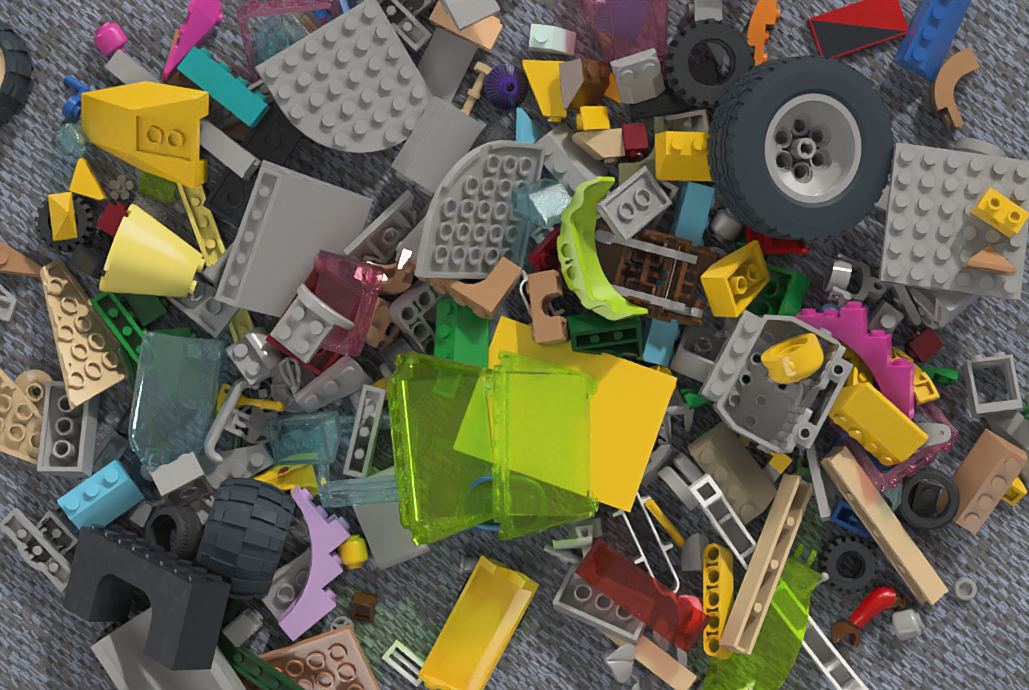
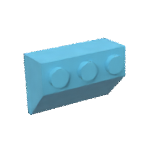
M114 460L62 496L57 502L69 519L80 530L81 526L91 527V524L108 525L145 499V497L118 460Z

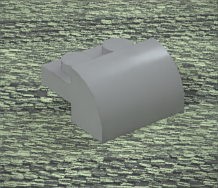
M262 326L245 332L243 338L225 349L251 388L269 376L273 378L279 374V363L285 359L282 351L265 341L269 333ZM286 363L283 365L284 370L287 369Z

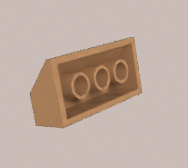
M985 429L951 477L960 494V506L953 521L976 535L1028 462L1026 452ZM945 487L939 494L936 504L941 510H944L948 502V494Z

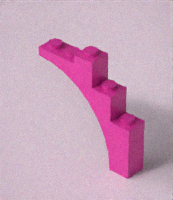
M852 301L840 309V313H838V310H825L824 313H817L815 309H802V312L794 316L818 330L822 327L832 332V336L852 348L871 369L879 384L882 395L910 420L914 418L915 363L908 362L907 359L903 358L894 359V362L891 361L892 334H885L883 330H872L868 333L869 306L862 305L861 302Z

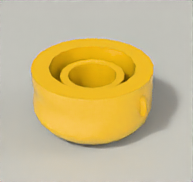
M805 333L790 337L773 345L762 354L761 361L769 371L768 376L772 381L778 384H791L813 375L822 366L824 355L816 335Z

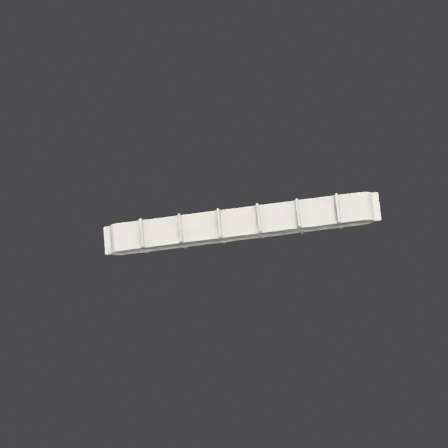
M522 270L523 281L520 284L519 291L528 311L529 305L522 292L523 285L528 282V276L525 270ZM551 303L548 304L552 316H559L565 312L564 309L555 312ZM637 491V500L673 575L674 584L671 588L667 590L659 588L624 510L616 508L611 511L613 517L622 514L640 553L632 558L634 563L637 564L644 561L655 587L661 594L670 596L676 604L678 601L675 593L679 589V579L666 554V550L672 548L673 544L670 541L661 543L644 506V503L651 499L649 495L640 497Z

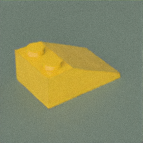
M753 240L715 262L700 277L713 316L738 317L771 280L758 240Z

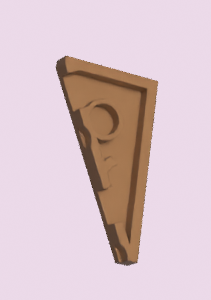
M0 241V273L41 278L40 270L43 267Z

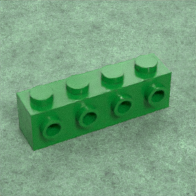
M101 292L90 300L147 377L160 369L156 347L154 348L149 341L152 339V336L145 327L142 329L138 327L135 322L139 319L131 309L126 311L122 305L125 301L119 293Z

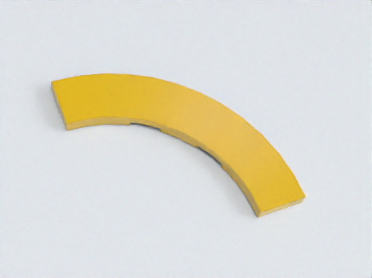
M831 336L838 340L841 346L846 348L841 357L842 359H851L854 354H857L846 343ZM891 345V361L894 362V359L903 358L907 359L908 362L914 363L911 357ZM915 364L914 401L916 406L939 399L940 396L929 376Z

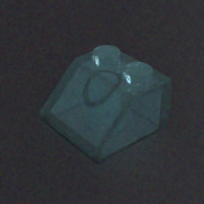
M283 2L278 4L255 32L258 56L264 62L310 34Z

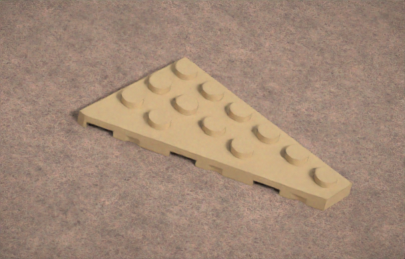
M58 259L44 266L40 270V276L68 402L73 410L128 377L117 351L118 346L122 345V343L92 305L90 298L62 260ZM129 354L134 369L137 373L141 368Z
M0 368V451L37 465L43 414Z

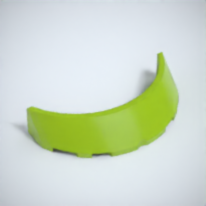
M600 176L581 183L574 190L576 193L570 200L567 209H564L562 212L560 236H557V252L562 266L563 277L569 289L575 292L583 306L606 317V319L615 321L648 314L647 309L630 303L617 293L608 282L600 266L595 244V228L598 210L595 208V205L605 197L615 182L614 177Z

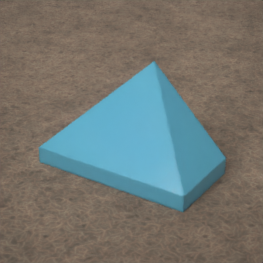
M517 108L516 141L535 143L542 136V132L522 108Z

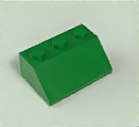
M766 264L771 280L744 310L758 317L762 315L794 317L799 313L810 279L798 272Z
M453 298L437 300L434 368L446 374L488 370L490 320L486 317L480 318L473 312L472 308L467 305H459Z

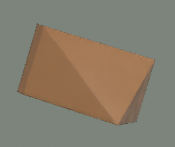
M990 245L962 264L963 269L1010 276L1016 270L1012 264Z

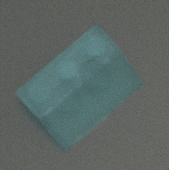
M338 410L282 413L266 421L275 465L328 464L335 461L342 435Z

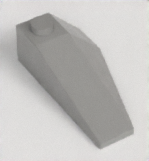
M996 396V397L992 400V402H1000V401H1003V400H1002L1000 397H998V396ZM1020 413L984 417L993 433L1026 452L1028 462L1018 476L1029 485V421Z

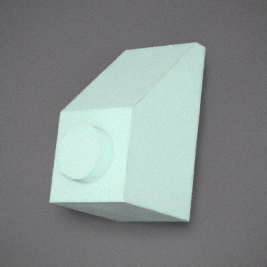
M531 24L529 51L574 56L576 33L556 26Z

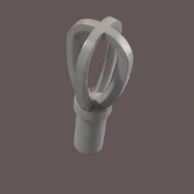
M285 357L279 363V370L285 382L289 384L293 395L301 390L300 365L297 359ZM290 362H294L295 365H296V370H297V378H296V380H295L294 373H293L292 366H291V363H290ZM284 363L287 365L291 380L288 379L284 372Z

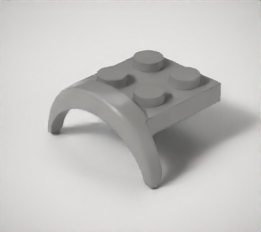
M301 284L297 289L298 296L270 335L303 362L309 363L336 325L347 330H352L355 325L317 298L305 284Z

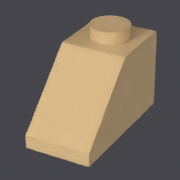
M622 128L578 132L572 135V141L596 161L604 160L605 164L617 163L619 158L625 156Z

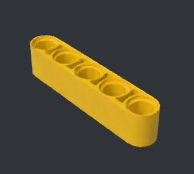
M711 543L705 547L703 552V647L705 653L709 656L728 659L733 652L719 645V642L734 606L733 553L726 547Z

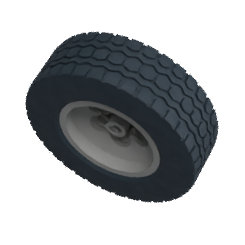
M804 55L778 58L751 68L748 72L737 78V82H733L726 90L727 93L723 94L718 103L719 107L714 111L712 116L714 120L710 123L708 131L710 138H707V150H709L707 161L708 166L711 168L709 169L711 180L715 182L713 185L717 194L721 196L720 200L742 224L753 231L773 238L816 241L831 238L848 231L854 225L860 223L865 218L864 215H868L875 207L874 204L880 200L883 194L882 190L886 188L889 181L887 177L891 174L894 135L891 132L890 116H887L888 110L885 103L881 102L882 97L876 89L872 88L873 84L863 77L862 73L842 61L824 56ZM794 121L797 124L796 129L793 127ZM812 132H814V135H815L814 140H812V137H811V136H812ZM777 133H778V135H779V140H778V142H776V139H775V136H776ZM813 155H814V157H815V162H814V164L812 163V157H813ZM777 156L779 157V165H778V166H777V164H776V158H777ZM795 168H797L798 171L797 176L794 175Z

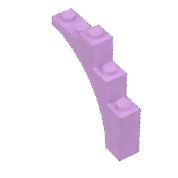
M298 485L290 492L302 510L309 527L311 559L308 573L300 592L292 604L278 617V625L292 641L336 607L335 593L329 586L326 588L324 586L343 572L341 565L343 561L335 551L333 553L331 551L350 537L348 531L350 526L342 516L338 519L335 514L326 519L328 516L326 511L320 505L316 507L311 501L313 496L306 488L301 490Z

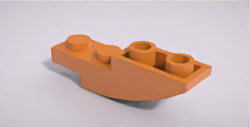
M758 0L751 14L745 35L749 39L747 41L749 47L752 46L754 50L752 58L755 59V66L767 61V54L764 53V44L768 45L769 31L765 30L766 28L772 29L775 23H779L780 9H776L777 0Z

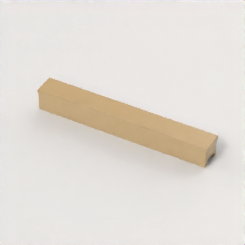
M833 446L832 450L819 463L919 603L923 604L927 600L930 605H934L949 590L846 446Z
M787 473L783 475L719 645L736 654L751 655L812 494L814 484L807 483L799 475H788Z

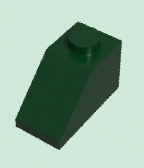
M123 293L143 327H149L170 314L168 310L170 303L165 296Z

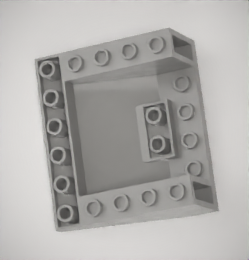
M263 160L214 299L235 307L281 317L296 295L298 287L305 282L317 263L344 280L352 258L348 257L343 250L361 234L373 199Z

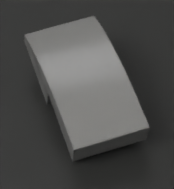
M670 444L656 448L650 455L652 462L647 463L640 484L646 487L658 479L660 476L657 473L665 466L671 467L673 459L679 454L678 450Z

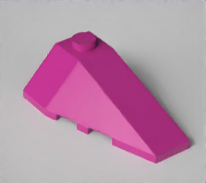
M218 0L190 1L185 19L186 25L182 24L177 37L178 44H174L163 71L162 82L167 83L178 71L177 67L193 46L199 49L213 34L215 26L220 27L224 14L221 13L222 4Z

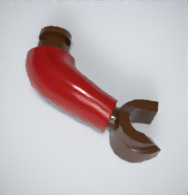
M883 585L875 588L848 617L850 621L841 619L833 623L830 629L832 642L836 644L850 633L848 642L853 647L858 648L861 641V634L858 629H862L884 610L888 611L891 608L903 610L907 603V596L899 594L892 586Z

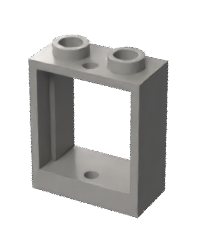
M998 352L986 358H982V355L968 357V360L965 361L962 367L972 418L1018 413L1023 406L1013 354L1005 355V352ZM1003 366L1009 400L979 404L972 370Z

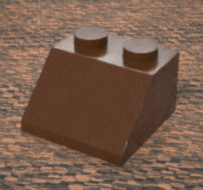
M580 58L559 63L563 109L579 111L580 107L597 106L610 85L608 62Z

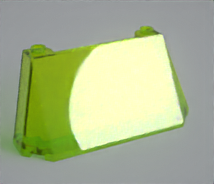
M500 350L498 354V359L501 360L500 364L495 365L493 369V518L501 526V530L498 531L499 539L502 541H513L595 517V512L598 511V498L594 497L593 492L590 491V399L593 398L594 393H597V380L594 379L593 375L506 350Z
M414 351L397 355L394 361L396 369L393 375L388 376L386 386L400 524L405 530L409 529L412 533L414 544L434 543L510 512V496L504 488H497L496 481H484L471 489L472 484L478 478L485 475H496L487 397L494 395L498 387L495 370Z

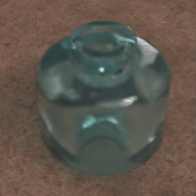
M69 122L57 129L55 132L57 134L55 143L65 156L70 157L74 155L78 158L87 152L86 147L89 144V138L80 125Z

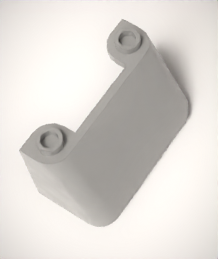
M397 465L366 477V479H360L346 485V491L343 492L347 504H352L372 551V555H370L371 562L374 568L379 567L381 571L432 550L428 538L423 535L425 532L405 489V484L401 482V473Z

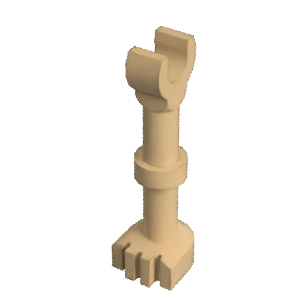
M477 61L474 70L480 74L472 89L468 90V97L461 109L468 116L476 100L480 99V92L485 84L486 77L493 69Z

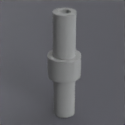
M546 542L543 551L559 557V560L567 564L568 562L573 564L584 563L583 558L573 554L572 550L562 549L556 550L554 553L552 544Z

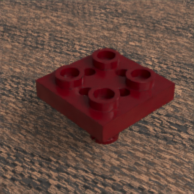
M554 228L526 257L535 273L549 270L557 271L559 264L557 236H560V228Z

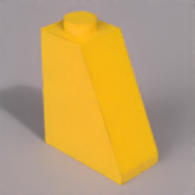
M523 60V71L543 119H548V123H561V119L566 120L567 110L563 109L559 63L564 61Z

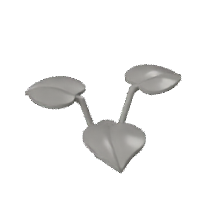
M664 614L657 620L654 626L653 641L658 647L667 652L674 642L675 623H672L668 616ZM626 643L618 649L608 648L606 650L604 663L606 666H609L617 682L624 683L631 676L637 682L631 690H654L650 677L644 676L641 679L632 672L635 658V647L632 644Z

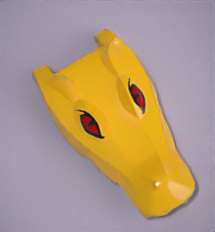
M321 451L289 457L262 474L250 477L278 487L285 491V496L292 497L290 491L297 485L301 490L306 488L313 497L331 490L329 482L318 485L312 461L322 459Z

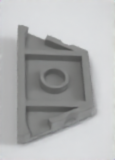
M407 189L343 250L346 255L351 258L359 256L363 260H375L378 263L386 264L396 254L399 242L404 240L417 225L415 222L416 210L412 205L414 195Z

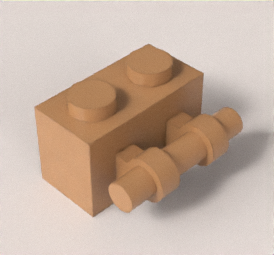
M373 295L372 300L375 303L353 336L377 348L380 340L384 341L382 351L398 338L401 330L389 314L391 303ZM392 322L394 326L387 336L384 333L389 323Z

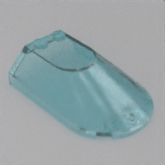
M151 331L143 332L129 420V441L132 450L136 452L140 462L147 467L156 470L159 466L169 464L177 460L180 455L193 452L197 457L204 448L205 438L213 423L226 357L225 349L228 347L229 339L219 337L217 340L178 337Z

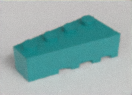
M193 46L177 69L204 91L209 92V95L249 127L254 128L271 107L266 103L268 98L258 90L253 93L248 89L250 84L240 76L236 79L230 74L232 70L221 61L219 64L212 59L214 55L204 47L198 49Z

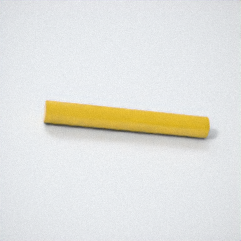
M648 499L645 502V506L679 547H683L686 540L652 499Z

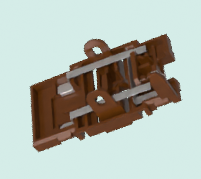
M599 219V221H596L595 244L598 260L605 277L617 293L630 303L645 308L647 311H649L653 304L651 314L641 316L670 323L671 319L677 320V323L691 326V324L696 326L703 325L701 318L705 303L700 300H694L700 274H704L712 264L718 261L720 253L713 252L710 248L699 245L697 247L691 246V240L646 228L639 230L644 233H640L637 236V240H635L636 234H634L630 239L621 244L605 220ZM667 238L670 239L668 248H666L668 243ZM633 247L634 251L631 262L643 265L642 269H639L634 266L623 265L624 259H630ZM664 256H666L663 270L668 271L667 276L648 271L649 267L658 269L663 262ZM559 261L557 272L561 273L563 290L575 293L569 289L563 277L562 266ZM621 269L639 273V280L627 278L623 288L625 276L620 275ZM647 276L665 281L664 286L658 285L656 296H654L656 285L645 282Z

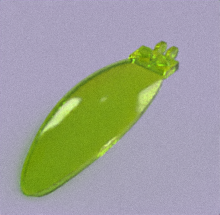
M799 543L792 559L787 557L751 655L733 652L728 659L711 656L703 690L780 689L800 650L808 621L810 595L822 575L810 569L817 551L812 550L809 553L805 566L797 562L799 555L804 550V544Z

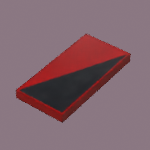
M862 0L807 20L819 55L833 59L906 35L908 31L898 0Z

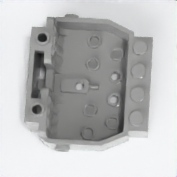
M744 310L733 325L698 394L714 402L712 407L730 430L757 443V448L767 454H770L771 451L773 453H791L795 446L800 449H810L853 364L841 358L846 348L841 346L838 340L831 337L832 332L822 327L818 330L793 316L762 315L758 317ZM805 333L815 334L824 355L822 366L808 378L786 384L784 390L779 389L778 383L772 381L768 376L769 371L761 361L762 354L773 345L790 337ZM755 354L760 356L759 363H755L752 359ZM743 375H748L750 378L747 384L742 382ZM826 388L822 398H817L819 390ZM810 408H812V409L815 410L811 418H810V416H811V414H812L813 411L810 410ZM805 428V430H804V432H803V434H802V436H801L800 432H801L802 429Z

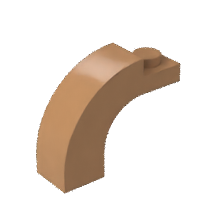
M971 47L956 53L945 61L937 71L931 84L930 102L933 113L942 110L944 113L941 115L943 123L946 127L949 126L950 130L964 125L954 101L953 92L955 84L962 76L980 68Z
M403 249L399 260L390 265H380L359 259L350 285L360 292L374 295H394L404 292L410 287L414 275V261L410 260L412 251Z

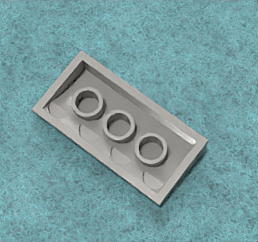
M572 563L552 604L553 608L561 613L637 646L649 621L656 600L598 574L593 579H586V577L575 579Z

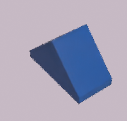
M838 499L831 513L832 519L830 521L868 539L870 533L848 503Z

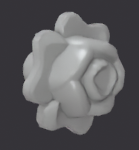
M304 515L301 518L298 516L292 517L289 527L290 532L296 537H310L309 527Z

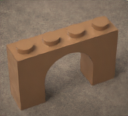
M502 257L485 280L476 284H465L457 281L455 278L416 277L421 281L426 282L427 280L432 283L434 288L440 293H448L459 305H467L472 308L473 312L480 318L486 317L491 320L520 280L522 268ZM417 258L413 262L414 274L416 269Z

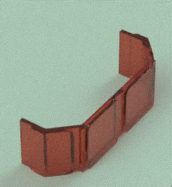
M601 538L596 540L574 571L575 574L687 654L712 619L711 616L706 615L622 556Z

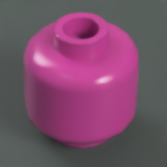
M107 22L94 31L93 41L104 56L114 55L118 49L122 52L126 50L124 45L127 43L128 38L118 24Z

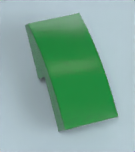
M920 368L923 372L925 371L931 381L935 380V383L941 386H952L959 374L958 371L946 368Z

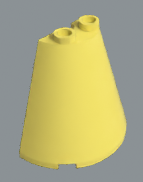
M131 204L127 210V213H129L128 217L123 218L103 269L106 273L104 277H101L99 290L103 292L187 298L188 294H193L198 282L194 280L196 272L201 273L206 260L202 259L203 254L140 207Z

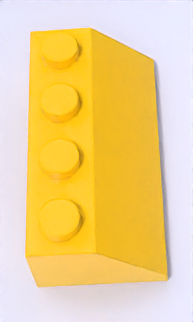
M675 131L655 134V180L714 182L711 180L709 172L711 168L708 166L707 154H709L707 138H710V134L708 132Z
M868 382L841 388L828 413V416L833 419L834 423L841 426L849 436L856 439L864 446L865 450L872 453L885 466L903 463L929 437Z

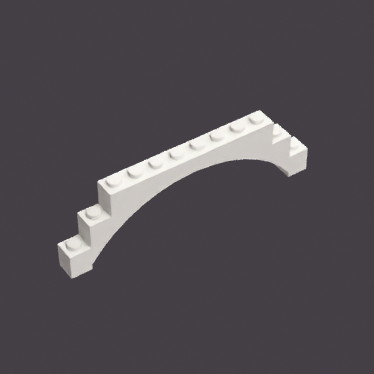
M705 474L687 488L698 501L699 506L709 518L712 526L747 571L757 544L739 520L710 475ZM780 577L770 604L816 666L825 674L836 690H869L830 643Z

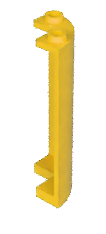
M481 555L418 674V677L425 682L424 686L430 690H483L540 584L517 570L513 571L507 568L505 564Z

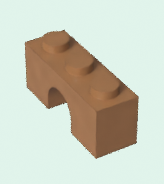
M556 270L527 274L526 291L531 301L528 311L530 317L533 318L534 326L531 328L532 339L540 346L569 342L567 319L560 315L550 317L547 311L551 300L564 296L561 273Z

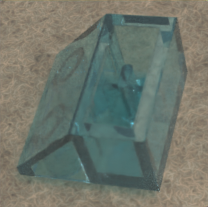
M548 178L537 180L512 190L513 217L522 219L526 223L537 224L541 228H551L553 224L560 222L564 209H567L571 197L561 182Z

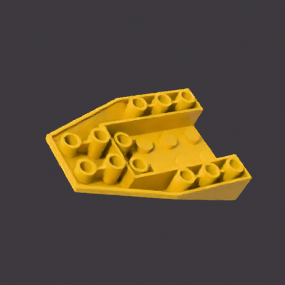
M143 81L81 93V138L144 172L195 189L207 182L208 159L199 158L200 119L208 115L209 92Z

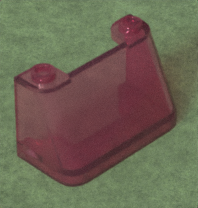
M320 249L319 254L314 259L316 272L320 273L314 295L355 325L352 330L336 325L320 348L346 356L358 357L366 341L384 276V268Z

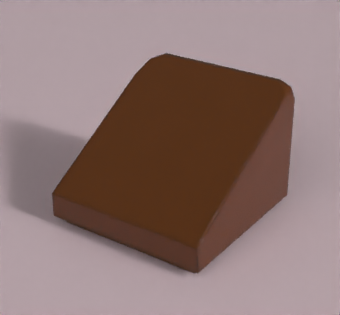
M354 592L351 619L373 622L377 595Z

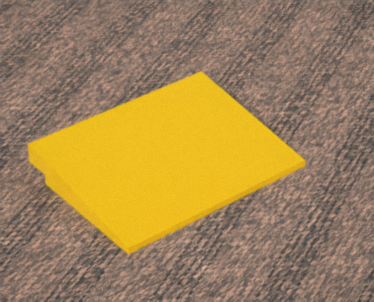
M501 316L489 347L488 370L480 372L453 449L630 512L677 378L608 353L595 355L572 352L570 340L566 343L540 346L532 339V326Z

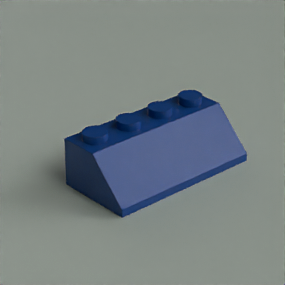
M922 0L893 62L933 82L972 0Z

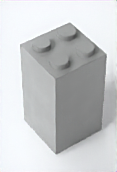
M434 96L391 167L397 170L395 175L432 197L450 169L469 152L474 141L485 126L450 103Z

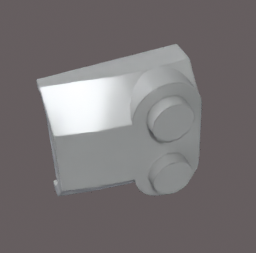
M655 48L610 62L621 103L635 104L657 97L665 90L661 66Z

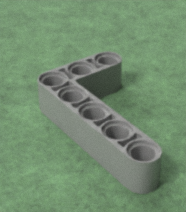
M455 278V279L460 282L463 278ZM419 279L390 305L389 314L417 353L432 359L434 358L435 333L422 315L445 294L437 291L434 285L427 280L424 282ZM406 309L405 314L402 316V311Z

